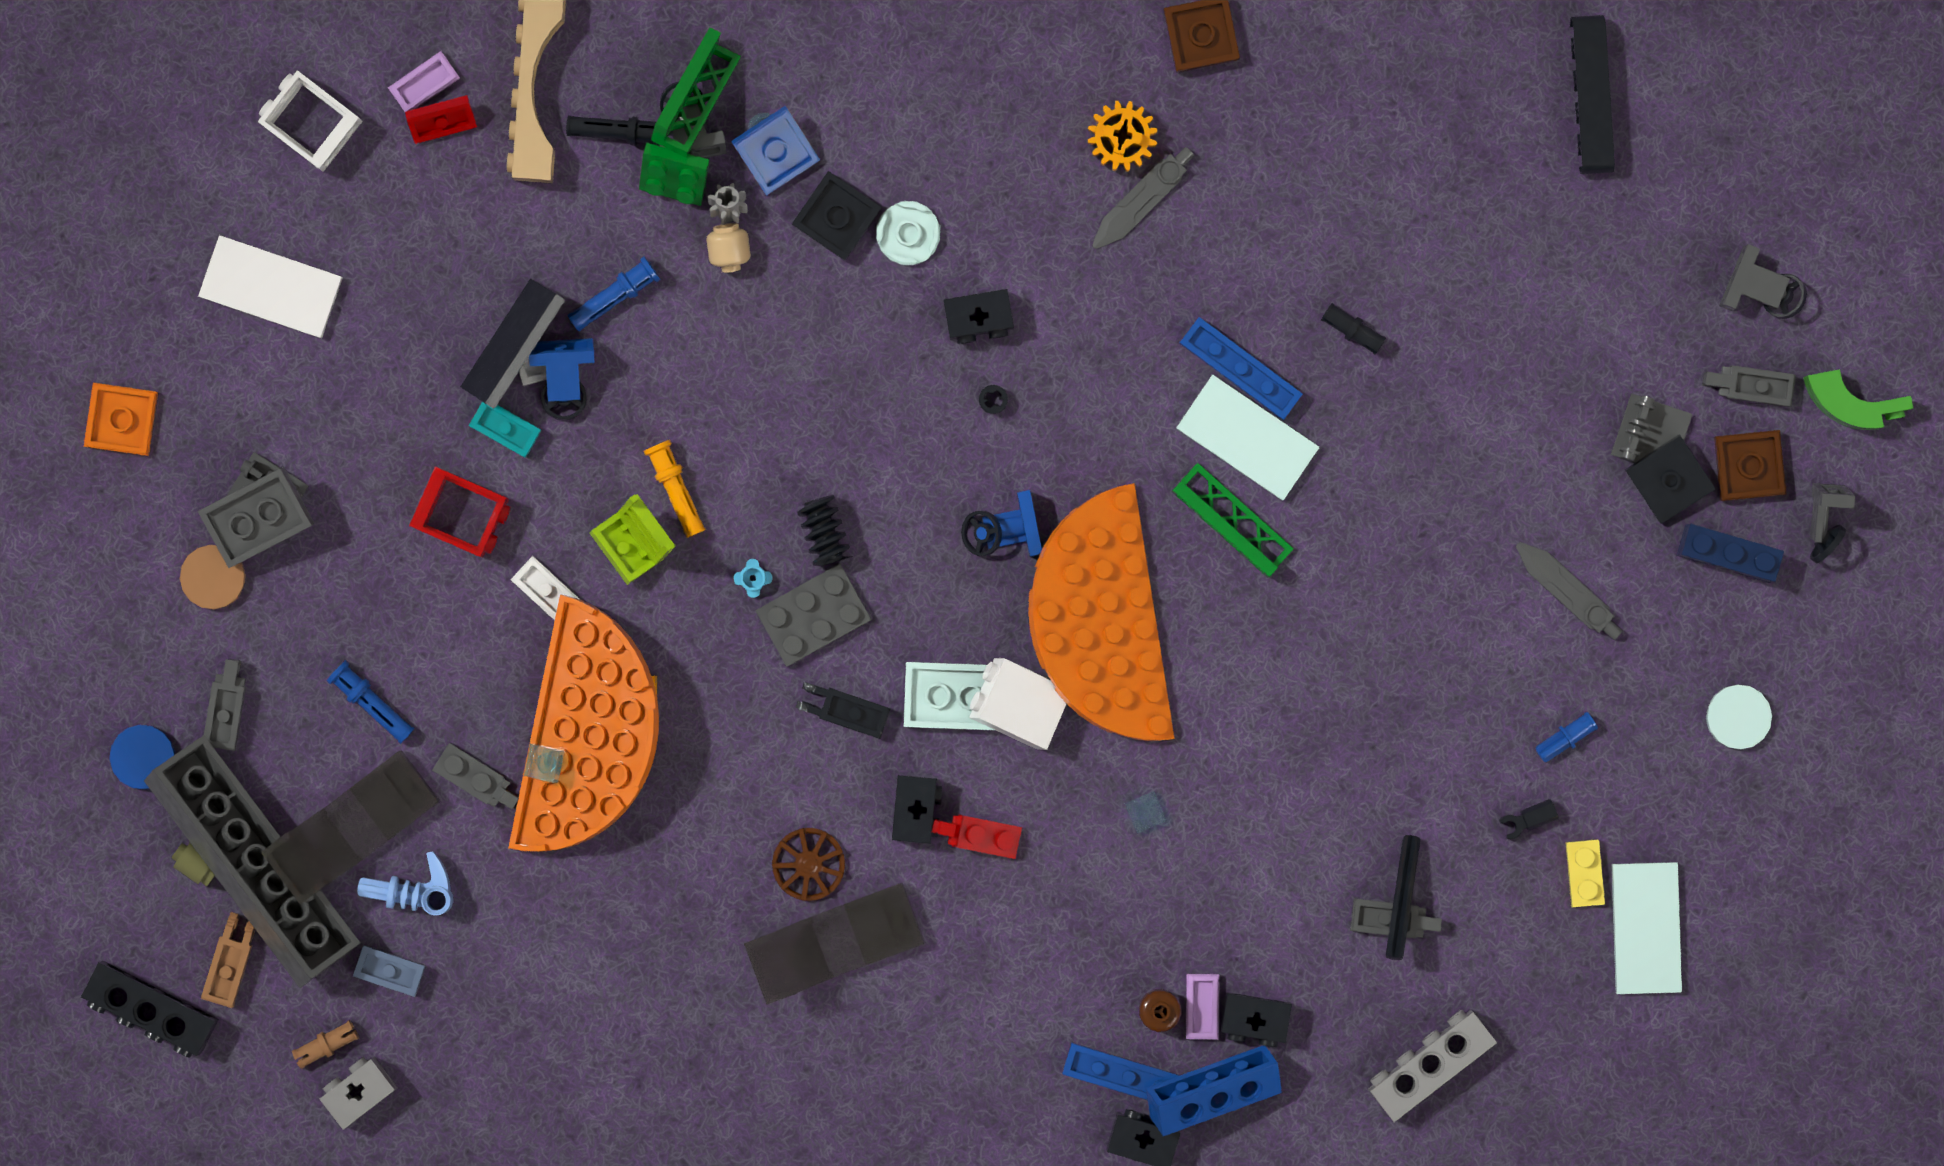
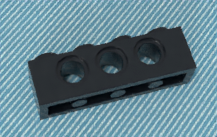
M105 961L98 962L81 995V998L88 1001L86 1006L102 1014L107 1010L117 1015L115 1020L118 1023L129 1028H133L136 1025L146 1030L144 1034L146 1037L158 1043H162L164 1039L175 1045L174 1051L188 1058H191L192 1054L195 1056L202 1054L219 1020ZM117 987L124 989L127 993V1001L124 1005H118L113 1000L112 994ZM145 1002L152 1003L156 1008V1016L153 1020L144 1018L141 1013L142 1005ZM173 1017H179L185 1023V1030L181 1035L175 1034L170 1028V1022Z

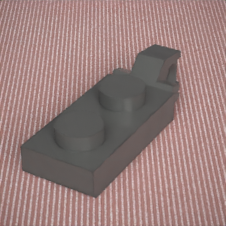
M1733 365L1730 367L1723 366L1721 374L1713 372L1704 373L1702 386L1719 388L1718 396H1725L1728 399L1792 407L1796 375Z
M226 659L224 674H216L215 681L212 682L204 736L214 748L236 751L246 692V678L239 677L240 660Z
M452 743L447 745L432 771L485 804L496 807L497 803L501 802L507 807L514 809L518 803L519 797L507 790L510 782L504 779L503 775Z
M1354 898L1350 931L1389 935L1393 903ZM1411 905L1406 937L1423 938L1424 930L1441 932L1442 919L1425 917L1426 908Z

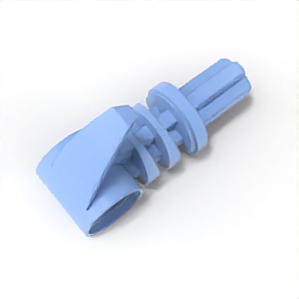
M434 851L426 853L431 873L429 883L417 882L416 886H411L410 880H406L404 884H399L397 876H392L390 882L363 877L360 879L357 893L360 897L386 901V908L393 909L395 903H400L401 909L411 905L412 911H416L418 907H423L430 915H441L449 911L453 905V894L447 871ZM439 891L444 894L446 903L442 909H435L430 905L429 897L432 892Z

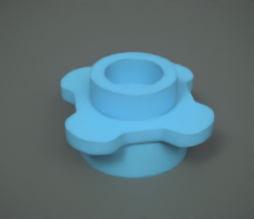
M749 559L746 562V567L741 572L735 573L734 582L736 585H742L747 590L749 597L755 598L760 595V590L765 584L772 582V574L769 571H764L759 566L758 560ZM751 575L756 576L755 581L750 580Z

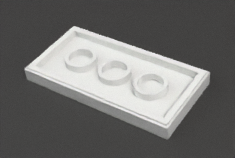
M219 235L198 296L322 338L343 277Z

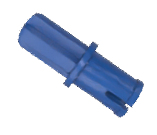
M1585 712L1584 715L1566 727H1558L1559 731L1536 746V752L1544 762H1548L1567 748H1575V743L1593 731L1598 730V727L1590 714Z

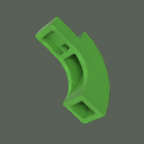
M1840 369L1803 377L1808 394L1815 405L1827 417L1846 427L1860 430L1880 429L1884 427L1882 415H1885L1886 421L1905 417L1904 411L1913 409L1911 396L1880 402H1866L1856 398L1845 387Z

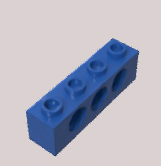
M1262 1045L1147 1087L1146 1093L1150 1118L1162 1136H1166L1280 1094L1282 1089L1278 1062L1267 1047Z

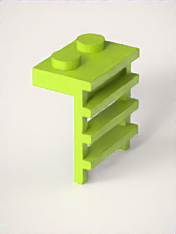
M638 494L630 497L616 514L589 533L627 585L664 560L672 549L676 547Z

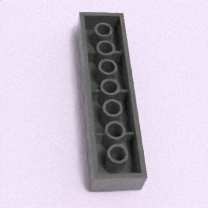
M204 735L156 767L144 780L146 785L299 988L305 986L360 944L359 940Z

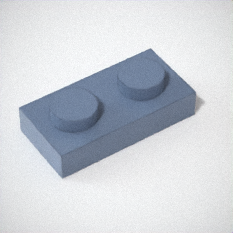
M363 945L353 977L415 997L426 965Z

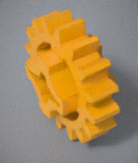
M1115 101L1114 110H1110L1106 105L1103 106L1104 116L1102 117L1098 114L1093 116L1095 122L1098 123L1097 126L1092 125L1088 127V131L1095 134V137L1089 138L1087 142L1089 145H1096L1097 147L1093 150L1092 156L1095 157L1101 154L1103 158L1100 165L1102 166L1106 165L1108 161L1112 162V171H1116L1120 164L1128 172L1130 171V163L1133 162L1136 166L1141 167V157L1150 159L1152 156L1147 148L1156 147L1157 144L1155 140L1150 139V136L1157 133V128H1149L1148 126L1153 121V117L1143 118L1144 107L1141 106L1137 111L1132 110L1133 104L1131 101L1128 102L1126 108H1121L1119 101ZM1121 115V120L1113 126L1104 125L1112 117ZM1133 118L1141 125L1144 135L1136 132L1131 124ZM1124 122H1126L1127 135L1131 137V140L1126 139L1124 144H1122L1121 150H1118V137L1113 136V133H1119L1121 128H1123ZM1101 138L1110 142L1113 147L1112 154L1104 148ZM1132 146L1141 147L1134 155L1123 157L1124 152Z

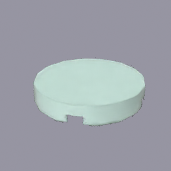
M902 201L891 206L881 215L877 224V242L881 251L889 260L900 265H916L926 261L936 251L940 242V226L936 216L927 206L915 201Z
M1744 685L1725 687L1715 694L1710 701L1706 715L1708 729L1716 741L1726 747L1735 749L1753 747L1762 741L1771 727L1772 720L1769 702L1763 694L1751 686Z

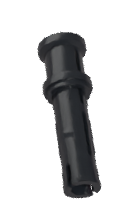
M571 115L567 117V136L627 140V143L636 146L637 143L657 144L651 141L656 121L639 120L638 117L634 116L629 118L628 121Z

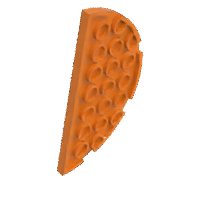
M1133 483L1115 487L1095 495L1079 507L1073 509L1051 533L1036 562L1035 567L1037 569L1032 589L1029 592L1028 615L1030 633L1042 669H1045L1048 677L1056 687L1055 691L1079 716L1109 733H1115L1135 740H1170L1175 738L1135 484Z
M560 595L509 849L538 852L560 850L590 840L606 830L626 812L638 796L652 767L659 734L657 695L648 665L640 650L626 631L609 615L585 601L567 595Z

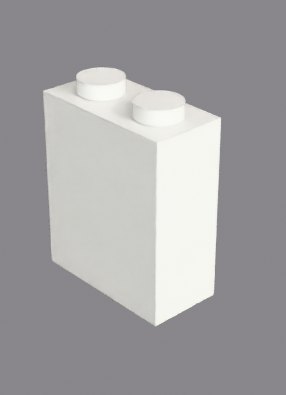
M994 658L993 662H990L984 670L983 680L985 681L981 691H978L971 701L970 709L972 712L969 718L1030 747L1047 750L1066 703L1055 691L1056 687L1051 680L1005 658Z

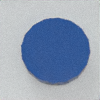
M136 725L125 729L116 737L111 746L109 760L112 771L120 782L131 788L148 789L149 787L144 782L146 777L152 770L174 756L175 750L165 732L154 726Z

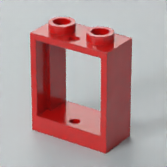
M435 467L409 526L483 558L485 553H492L498 540V536L494 535L498 523L505 524L511 511V506L507 505L508 498ZM446 481L497 502L478 546L427 525Z

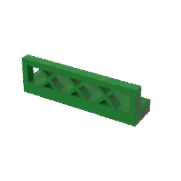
M710 27L659 116L651 141L684 157H687L741 57L719 46L718 42L721 32ZM713 55H716L730 63L727 68L714 71L710 60ZM711 80L715 89L714 92L701 95L697 83ZM698 104L701 116L687 119L683 110L684 107ZM684 128L688 139L685 144L669 138L668 135L673 130Z
M1198 462L1171 491L1267 578L1274 573L1294 549ZM1197 472L1208 481V495H1197L1186 485ZM1212 485L1222 494H1212ZM1226 497L1232 502L1233 516L1221 517L1213 510V498ZM1202 498H1209V505ZM1236 507L1239 508L1245 515L1237 516ZM1237 519H1251L1256 524L1257 538H1245L1237 531ZM1226 520H1233V527ZM1260 528L1270 537H1261ZM1274 540L1284 550L1274 562H1271L1261 552V541ZM1257 541V548L1250 542Z

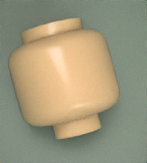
M737 223L714 226L713 232L709 233L706 238L709 262L713 266L721 267L722 272L741 270V264L746 263L751 257L748 233L744 229L739 228Z

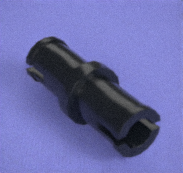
M1331 303L1321 321L1326 322L1343 333L1346 340L1349 342L1351 339L1373 352L1374 355L1377 354L1386 340L1385 336L1364 325L1361 318H1353L1333 303Z

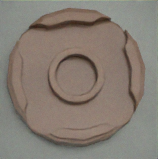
M216 545L203 546L189 554L181 567L180 574L182 590L188 599L201 608L208 609L227 607L237 600L244 588L246 578L243 563L241 562L228 568Z

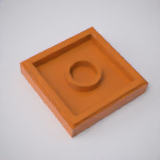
M93 383L84 447L149 456L158 392Z

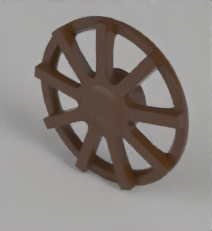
M802 828L789 833L779 842L774 851L772 869L775 880L784 892L799 900L812 901L826 897L837 888L844 875L845 858L839 843L830 834L816 828ZM807 833L820 835L813 850L808 849L805 836ZM798 835L802 845L801 853H798L787 844L790 839ZM827 839L836 850L820 856L818 852L824 840ZM782 848L795 857L794 862L778 863ZM835 856L839 857V871L823 866L825 860ZM778 868H795L796 872L783 882ZM820 872L837 876L829 888L825 886L820 878ZM800 876L804 879L802 894L788 887ZM810 878L815 879L822 890L821 893L807 895Z

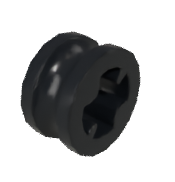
M998 385L985 387L979 395L981 408L989 414L1002 412L1008 403L1006 391ZM995 391L999 392L1003 396L999 397V400H1003L1001 406L993 405L991 408L987 407L985 403L988 400L984 399L987 392L990 394L995 393Z

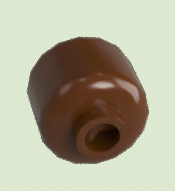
M1155 989L1146 993L1141 999L1139 1016L1143 1024L1150 1030L1166 1032L1174 1028L1179 1022L1181 1005L1177 997L1170 991ZM1157 1006H1161L1159 1010H1155ZM1165 1007L1167 1009L1166 1015L1163 1013ZM1155 1013H1160L1162 1018L1157 1017Z

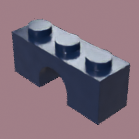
M1694 524L1685 525L1676 556L1706 565L1722 567L1738 572L1740 575L1773 583L1776 582L1784 551Z

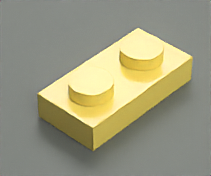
M1599 840L1566 842L1571 907L1604 905Z

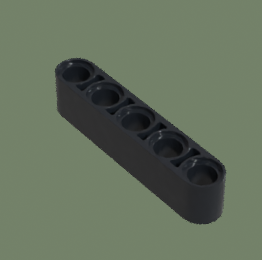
M1604 15L1571 17L1570 27H1573L1574 38H1571L1572 60L1575 59L1576 70H1573L1574 92H1578V102H1575L1576 124H1580V134H1577L1578 156H1582V166L1579 167L1580 174L1614 172L1615 159Z

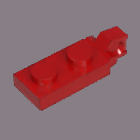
M954 815L952 823L934 819L932 829L933 833L949 836L948 844L953 847L1016 859L1022 827L964 815Z

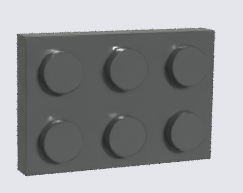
M284 466L198 511L228 568L315 524Z
M841 564L834 566L755 610L786 667L871 621L868 612Z

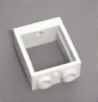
M297 70L294 75L288 74L278 88L281 92L274 101L269 99L259 112L261 118L258 122L324 172L363 121ZM302 86L306 87L343 116L315 154H312L274 124Z

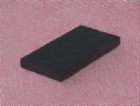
M530 279L460 387L494 409L565 299Z

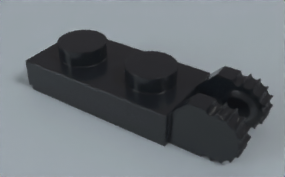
M804 682L802 689H805L806 692L826 697L824 705L821 709L813 706L811 703L797 701L795 708L818 715L819 719L881 739L891 708L832 688L828 690Z

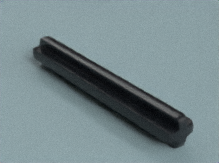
M1405 835L1402 841L1386 948V958L1391 960H1402L1404 956L1421 841L1419 837Z

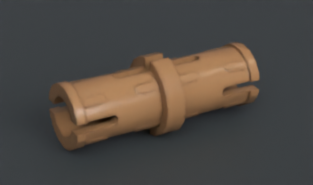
M349 1020L326 1034L321 1032L317 1034V1039L298 1049L292 1050L295 1060L308 1054L298 1060V1066L303 1069L323 1056L330 1057L335 1054V1050L354 1040H358L359 1035L356 1030L343 1036V1034L353 1030L352 1022Z

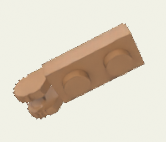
M233 912L229 915L223 936L219 937L201 995L203 1000L229 1008L234 1007L253 946L250 944L256 930L249 921L246 924L242 942L231 939L234 929H236L238 924V914Z

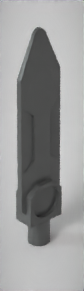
M1185 147L1175 158L1170 154L1166 159H1162L1103 218L1094 239L1093 247L1098 249L1124 238L1182 180V175L1187 171L1184 166L1195 155Z
M1517 543L1516 548L1528 573L1589 629H1594L1597 633L1603 630L1613 640L1622 633V630L1611 621L1614 615L1609 611V607L1547 551L1525 543Z

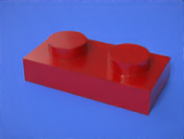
M468 95L405 112L415 144L477 128Z

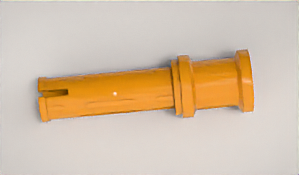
M669 439L643 452L645 456L650 457L657 473L654 477L656 481L658 480L659 483H663L683 527L685 536L688 538L706 529L681 476L683 468L681 464H677L670 449L672 443Z

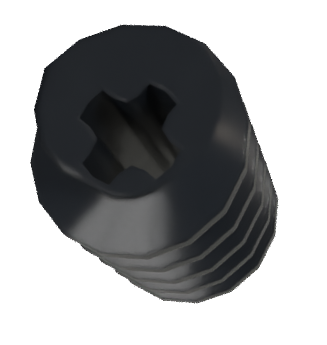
M834 495L802 504L804 507L797 512L799 517H808L801 524L802 529H812V532L805 536V540L816 542L815 545L808 549L809 553L820 555L812 562L813 566H825L853 557L843 556L842 554L850 546L849 544H839V540L845 537L846 533L835 531V528L842 524V519L831 518L833 514L839 511L838 507H829L827 505L835 498Z

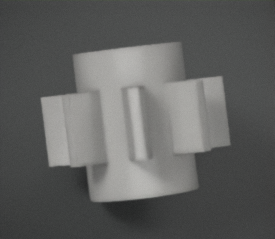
M734 183L724 187L717 185L716 194L708 195V203L712 206L709 209L710 216L716 217L718 215L722 225L732 221L739 223L740 213L748 212L747 204L744 203L746 192L740 191L738 193Z

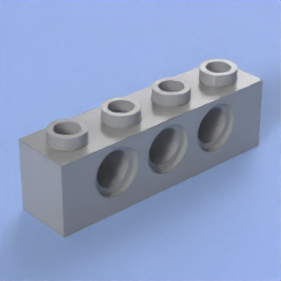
M1460 1010L1447 1021L1450 1025L1441 1033L1437 1029L1422 1040L1424 1044L1422 1048L1415 1053L1411 1049L1396 1060L1398 1063L1396 1068L1389 1073L1384 1069L1370 1080L1373 1085L1368 1090L1393 1122L1397 1121L1497 1044L1473 1011L1470 1010L1465 1013L1463 1010ZM1453 1035H1461L1464 1039V1046L1458 1052H1451L1448 1049V1040ZM1427 1055H1436L1439 1061L1438 1067L1432 1072H1426L1422 1068V1060ZM1404 1074L1410 1075L1413 1079L1411 1089L1406 1092L1398 1091L1396 1088L1398 1077Z

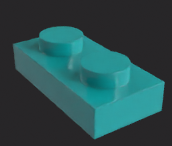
M484 402L481 403L469 424L473 429L524 458L528 456L542 431L499 405L493 409Z

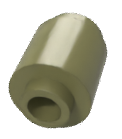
M182 842L171 858L176 861L173 868L198 885L201 882L207 887L215 876L191 843L187 846Z

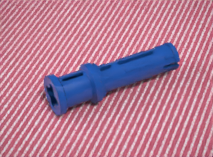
M645 256L640 259L641 262L628 272L619 273L618 277H616L617 281L567 314L579 332L628 297L630 299L637 297L638 291L653 281L658 282L661 280Z
M345 660L326 681L329 684H335L347 696L346 700L349 703H358L401 744L413 732L414 728L370 689V682L367 679H361L349 667L350 663Z

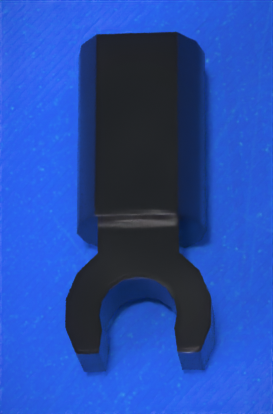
M1548 799L1521 810V815L1517 817L1505 815L1499 819V822L1503 824L1507 821H1512L1515 824V830L1505 835L1506 839H1515L1521 834L1523 829L1527 828L1528 831L1558 820L1559 817L1552 800Z

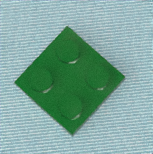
M646 143L643 152L639 190L646 191L654 196L661 195L676 199L684 204L701 206L705 195L709 159L691 154L684 157L665 147Z

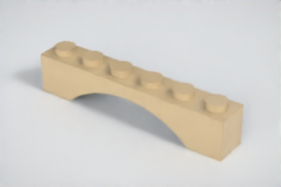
M566 0L518 1V10L524 13L523 24H517L516 44H521L520 57L515 56L514 76H519L518 89L512 90L511 107L517 108L516 121H510L509 140H514V152L508 153L507 172L512 173V178L515 181L553 183L555 150L547 140L538 120L534 98V83L537 66L545 47L555 32L565 23Z

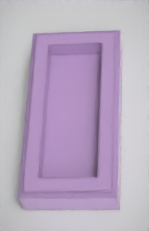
M440 51L389 86L388 89L404 112L417 109L459 80L460 77L442 51Z
M1186 974V1039L1219 1040V974Z

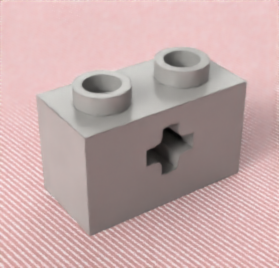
M362 1057L348 1068L352 1073L343 1081L337 1077L322 1088L326 1094L320 1098V1101L343 1130L398 1088L375 1057L369 1061ZM351 1083L355 1086L362 1084L365 1088L361 1091L362 1099L358 1095L352 1098L349 1094L353 1089Z

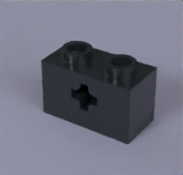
M1008 289L943 300L950 340L957 339V344L976 342V336L989 334V339L1008 336V330L1014 329ZM981 309L982 314H988L989 318L984 319L982 326H977L976 321H970V317L975 315V310Z
M898 775L892 840L931 844V837H938L937 833L932 832L934 819L939 820V818L933 817L934 805H941L942 786L936 785L937 778ZM915 800H921L922 807H927V813H922L920 819H914V814L908 812V807L913 806Z
M1226 992L1220 1031L1227 1033L1226 1039L1245 1042L1246 1037L1259 1039V1045L1277 1047L1278 1042L1286 1043L1292 1004L1290 1002ZM1254 1012H1259V1017L1264 1020V1024H1258L1256 1029H1252V1025L1246 1022L1247 1017H1253Z
M1126 1109L1124 1114L1117 1112L1106 1148L1107 1152L1152 1166H1171L1181 1134L1180 1131L1162 1136L1154 1123L1143 1120V1113ZM1144 1130H1148L1149 1136L1153 1138L1152 1143L1146 1142L1144 1146H1140L1139 1139L1135 1138L1136 1134H1143Z

